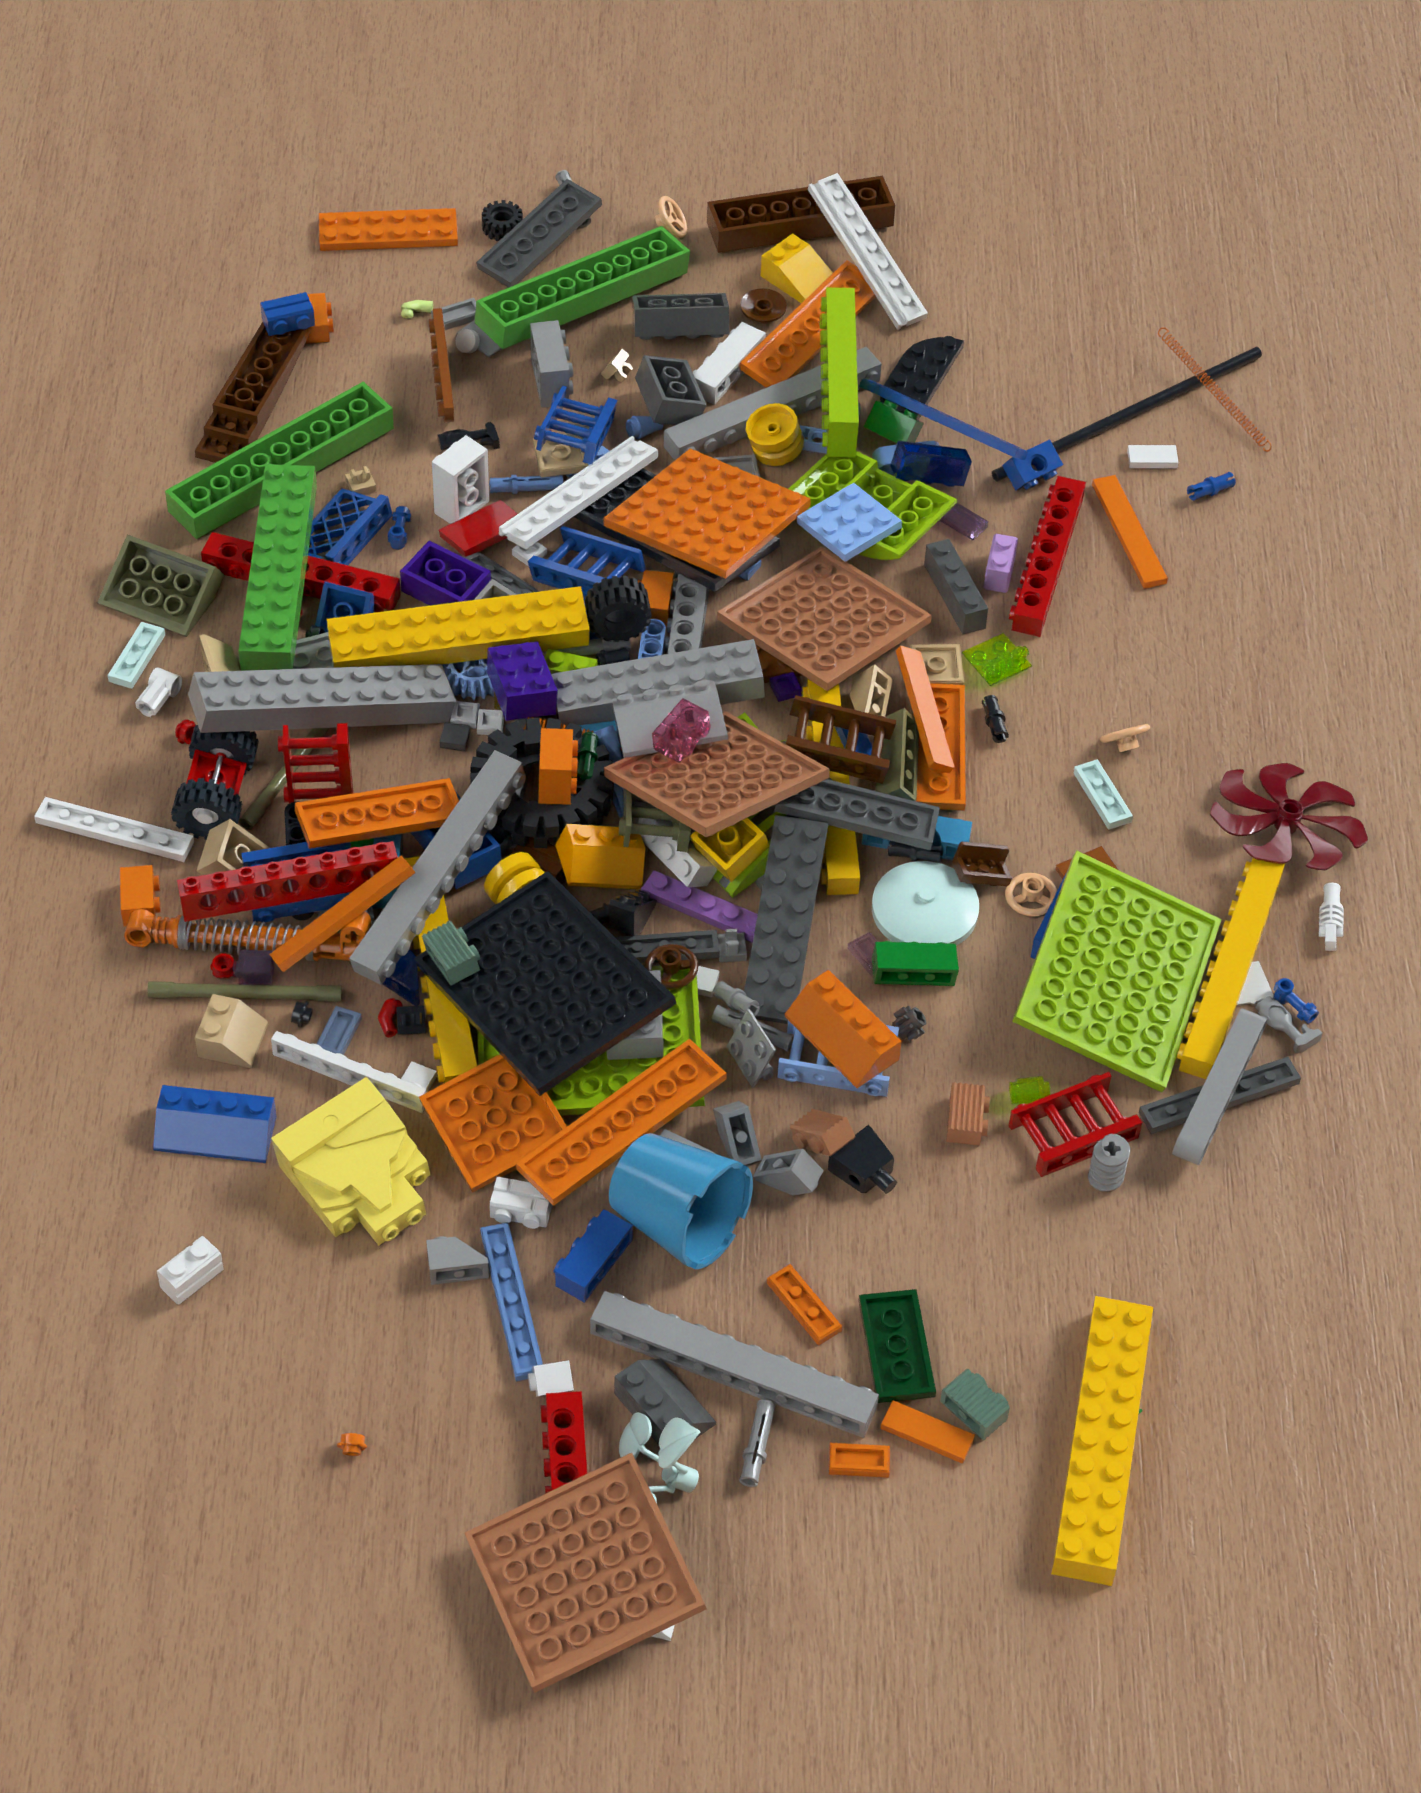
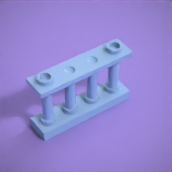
M788 1021L787 1033L794 1034L789 1059L779 1058L777 1078L790 1082L798 1081L862 1092L871 1096L887 1097L890 1077L883 1076V1071L859 1088H856L836 1067L827 1066L828 1059L820 1051L816 1064L800 1061L805 1036ZM886 1025L898 1037L899 1027Z

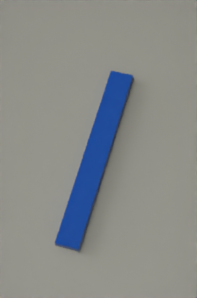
M865 378L861 379L859 387L1014 458L1026 459L1028 452L1025 449L875 381Z

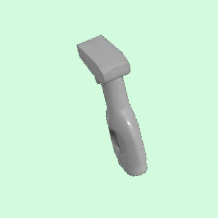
M1268 996L1255 1006L1259 1011L1258 1015L1267 1018V1024L1270 1027L1285 1032L1295 1042L1293 1046L1295 1053L1304 1052L1321 1041L1323 1033L1319 1029L1312 1030L1308 1028L1306 1024L1302 1025L1301 1030L1303 1034H1301L1292 1025V1016L1278 1000H1273Z

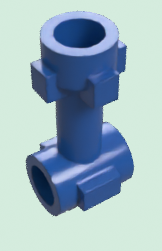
M399 506L393 512L392 520L396 521V523L388 531V542L396 550L404 548L407 543V533L404 528L406 522H411V513L409 508L405 506Z
M1282 978L1277 981L1273 989L1275 991L1274 999L1278 1000L1281 1004L1289 1003L1298 1011L1297 1017L1301 1021L1304 1020L1307 1024L1314 1021L1319 1014V1011L1316 1010L1317 1007L1313 1003L1308 1002L1306 1004L1292 992L1294 984L1290 979Z

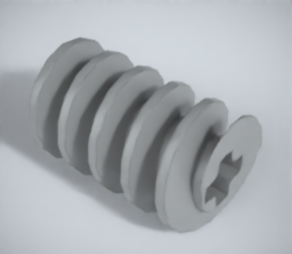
M1109 1134L1094 1146L1088 1180L1099 1191L1109 1192L1116 1190L1124 1181L1130 1155V1146L1123 1137L1117 1134Z

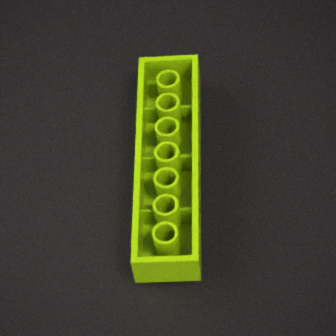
M826 287V297H821V312L825 313L820 315V329H824L820 331V345H824L820 349V362H825L821 364V379H825L821 381V395L825 396L821 400V412L826 413V415H822V430H826V432H822V447H827V457L856 458L859 414L855 288Z

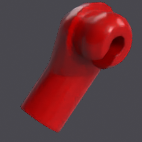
M389 998L384 1001L378 1014V1021L387 1038L393 1037L398 1033L393 1017L395 1014L397 1015L396 1007H403V1004L400 1000H395V998Z

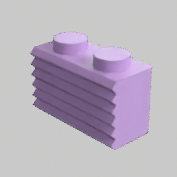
M1001 534L993 536L984 580V588L986 590L1008 592L1018 543L1016 537Z

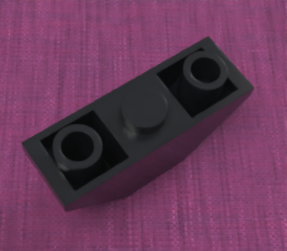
M638 889L635 892H628L627 894H621L610 899L609 927L633 936L640 934L653 912L657 900L650 898V893Z

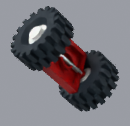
M198 724L195 725L189 746V756L193 760L187 782L182 783L180 788L178 787L171 811L173 822H176V826L179 829L184 828L183 832L185 834L193 833L194 838L199 839V836H202L204 840H207L210 829L231 819L238 824L242 810V801H240L239 796L240 787L246 771L252 769L259 743L255 731L200 733Z

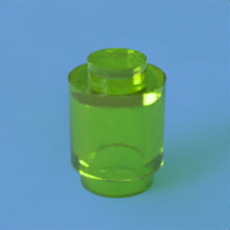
M1043 1076L1016 1078L1014 1082H1009L1011 1104H1028L1049 1096V1081H1044Z

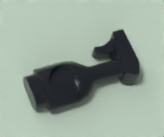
M487 422L485 429L475 431L456 429L437 434L441 450L450 448L454 442H458L465 435L473 440L481 439L480 445L482 446L490 445L493 449L500 448L499 437L492 422Z

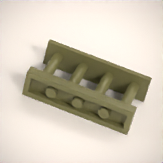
M623 788V820L620 819L619 836H623V847H629L630 834L672 837V840H677V851L688 852L690 827L660 809L632 807V801H646ZM632 817L670 820L673 823V827L632 823Z

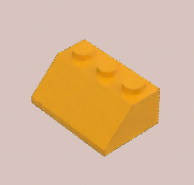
M566 824L555 846L568 886L641 889L645 860V846L641 835L630 834L629 847H623V836H619V827Z

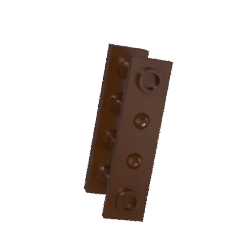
M795 695L789 714L798 717L795 736L788 735L785 744L828 767L829 771L883 784L890 764V760L881 758L884 739H891L897 720ZM808 720L823 723L820 743L805 739ZM833 726L848 729L845 749L830 745ZM859 732L874 736L871 755L855 752Z

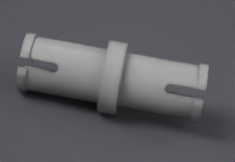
M724 981L718 982L714 986V996L726 1002L730 1009L739 1010L744 1014L747 1009H750L754 1016L758 1014L760 1007L757 1005L759 1003L747 997L743 990L739 988L734 989Z

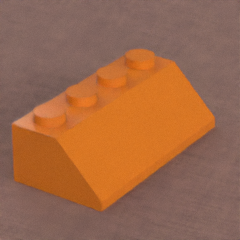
M829 969L807 983L785 1013V1018L856 1088H859L899 1060L902 1041Z

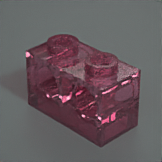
M682 698L653 731L654 750L680 763L686 755L689 756L693 752L697 742L709 733L711 728L709 711Z

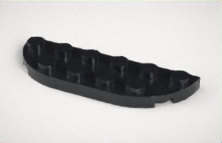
M945 336L930 338L913 344L902 355L884 386L928 405L963 349L964 340ZM880 396V402L884 403L885 398ZM898 405V408H897V410H899V411H901V412H903V413H904L905 410L907 409V408L902 407V406H900V405ZM913 412V413L919 415L918 418H917V420H919V418L921 417V415L918 414V413H916V412Z

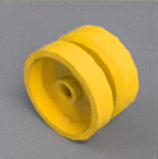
M780 403L764 405L755 410L746 422V433L752 450L756 455V459L762 464L780 466L789 463L801 453L804 447V436L794 410L787 405Z
M515 853L504 858L492 868L484 882V891L495 904H498L545 872L540 869L539 864L529 853Z

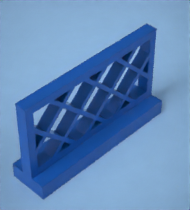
M341 488L312 521L311 535L314 531L324 528L326 532L310 536L312 548H309L308 556L349 565L392 517L388 496L380 494L375 499ZM344 498L353 500V502L339 505ZM369 505L366 510L359 511L358 509L359 507ZM356 509L355 513L342 516L341 512ZM339 513L340 517L325 520L329 515ZM356 520L353 525L345 527V523ZM342 524L343 528L328 531V527ZM342 536L338 541L331 542V538ZM327 539L329 541L327 544L314 546L315 542ZM329 551L325 557L317 555L318 553Z

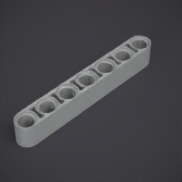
M1243 1008L1240 1009L1179 1134L1172 1155L1200 1165L1262 1036L1267 1018Z

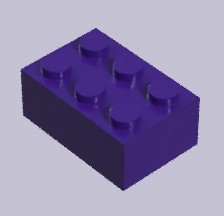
M428 541L400 570L401 592L429 606L474 600L491 581V571Z
M526 642L488 647L487 674L505 720L555 715L558 690L539 643Z

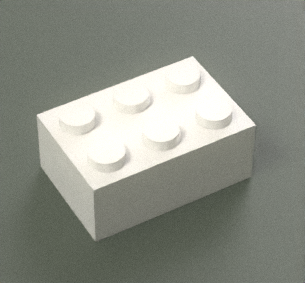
M465 435L432 461L434 513L450 524L478 511L489 502L488 449Z

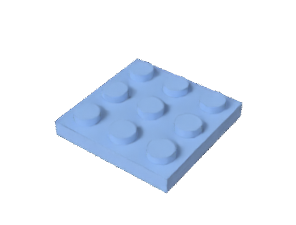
M855 483L850 484L797 516V524L844 562L902 528L901 519Z

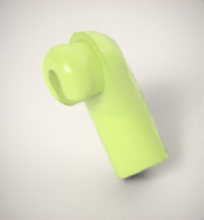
M413 300L405 302L400 308L402 310L401 316L410 319L414 315L413 311L431 313L433 301Z

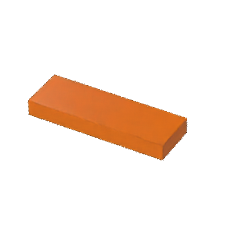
M791 1264L767 1278L768 1286L818 1346L842 1332V1325Z
M894 1400L880 1428L962 1464L975 1439V1435Z

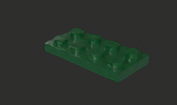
M917 1289L859 1295L858 1302L874 1390L876 1394H879L878 1403L936 1397V1387Z

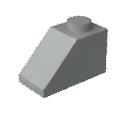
M737 1101L713 1108L719 1136L729 1158L739 1161L743 1165L760 1161L761 1155L749 1106Z
M802 1148L765 1155L753 1178L760 1183L790 1195H799L813 1192L818 1186V1180L824 1170Z
M444 1236L426 1240L431 1285L489 1278L488 1258L456 1237L447 1238Z

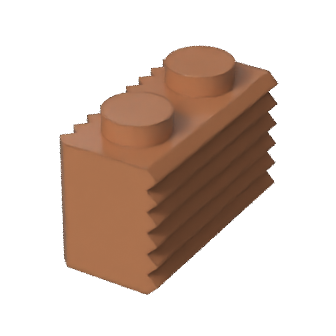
M956 1082L952 1083L946 1142L980 1145L981 1136L987 1137L988 1120L983 1119V1113L989 1112L990 1097L985 1096L984 1085H968L961 1082L958 1084Z
M812 1108L811 1112H807V1115H803V1118H799L798 1121L790 1125L793 1133V1142L798 1148L810 1150L817 1154L822 1153L826 1156H832L855 1138L847 1117Z

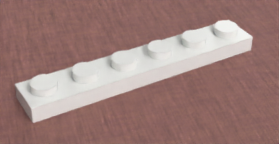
M48 797L44 798L34 816L35 822L41 825L181 862L185 861L194 844V838L189 834Z
M276 1031L271 1038L273 1055L351 1086L367 1077L385 1099L423 1113L425 1110L419 1096L427 1093V1091L417 1083H409L397 1078L392 1073L378 1071L366 1063L355 1062L343 1054L332 1053L317 1044L301 1041L291 1034H283Z

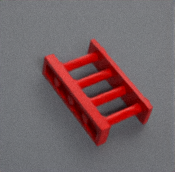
M337 723V734H332V737L290 738L288 725H283V736H278V752L284 753L287 787L283 788L284 803L295 802L299 799H322L353 794L348 723ZM332 748V750H337L333 751V754L291 755V749ZM334 765V767H339L335 768V771L293 772V766ZM335 782L336 784H341L337 785L336 788L295 789V783Z
M1110 1072L1102 1075H1093L1084 1082L1031 1103L1020 1104L1011 1110L1009 1128L1013 1130L1024 1126L1040 1151L1036 1164V1170L1040 1177L1091 1158L1094 1146L1106 1135L1117 1134L1127 1142L1139 1138L1142 1121L1136 1114L1128 1118L1123 1117L1107 1093L1112 1077ZM1097 1097L1112 1119L1113 1124L1099 1127L1083 1101ZM1072 1106L1089 1133L1081 1137H1074L1058 1111ZM1048 1116L1065 1143L1056 1147L1049 1146L1034 1121Z

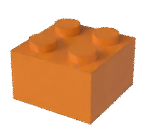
M541 728L538 804L571 805V794H576L577 778L572 777H577L578 763L577 758H572V756H578V740H573V729Z

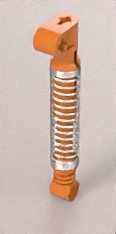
M137 909L130 914L124 938L128 944L134 947H145L155 940L157 944L160 942L167 944L168 942L169 945H173L176 949L188 950L190 942H193L195 951L198 949V944L203 943L202 949L204 952L207 949V944H211L212 952L215 951L216 945H220L221 953H223L224 946L226 945L229 946L230 954L233 951V946H237L238 955L241 953L242 947H246L247 956L250 952H255V956L258 953H263L264 957H266L267 953H272L302 929L299 925L294 929L290 924L284 928L282 923L278 927L274 923L267 926L265 922L258 925L256 921L250 925L247 920L241 925L239 920H236L233 924L228 919L224 924L221 918L215 923L212 917L208 921L203 919L205 925L200 924L202 919H199V921L195 920L196 924H192V921L184 922L183 915H178L176 918L171 919L169 917H164L163 919L161 916H158L156 919L148 910ZM364 911L343 927L341 933H335L307 954L305 959L307 961H319L321 958L350 961V956L372 926L370 915Z

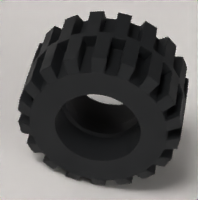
M612 576L610 579H601L600 583L596 582L593 584V588L587 591V596H585L587 619L592 633H595L596 637H603L604 641L613 640V642H619L624 640L625 642L629 641L632 637H638L639 633H644L647 630L646 626L650 625V618L652 617L648 592L641 582L638 583L637 579H628V576Z

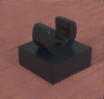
M424 1005L396 1007L398 1035L426 1034Z

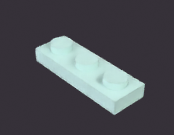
M141 622L109 672V682L132 689L165 637V629Z
M1098 759L1074 767L1073 773L1108 830L1132 822V813Z

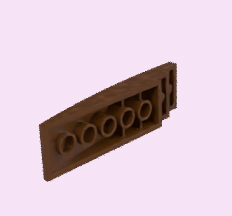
M261 323L212 404L213 413L204 426V436L195 449V458L216 463L258 439L294 369L312 327L269 336L264 323Z

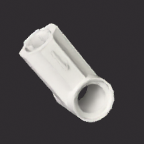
M159 667L155 668L149 677L148 686L135 702L136 708L145 716L151 717L156 715L169 697H175L179 693L182 686V677Z

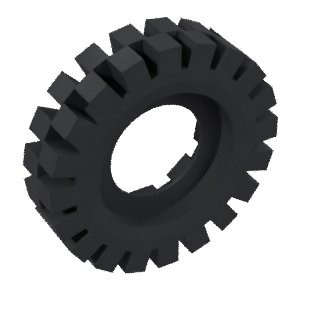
M539 718L526 719V730H523L518 721L505 725V734L497 729L488 735V743L482 741L476 749V757L472 758L470 785L494 750L522 762L523 767L533 763H540L541 726ZM548 718L546 728L561 729V720ZM570 722L565 729H573V740H578L579 751L582 742V727ZM597 742L596 753L598 754V759L594 763L592 778L583 781L579 776L572 777L577 778L576 794H571V805L538 804V801L529 800L528 803L514 792L509 806L505 810L503 809L497 817L493 834L504 840L512 832V844L525 847L529 837H534V848H547V838H553L556 844L566 824L601 826L603 816H608L610 812L614 782L604 777V767L613 764L612 760H609V752L604 744L598 746Z

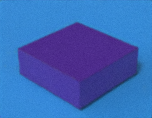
M794 672L770 678L769 684L778 702L795 698V695L802 696V688Z

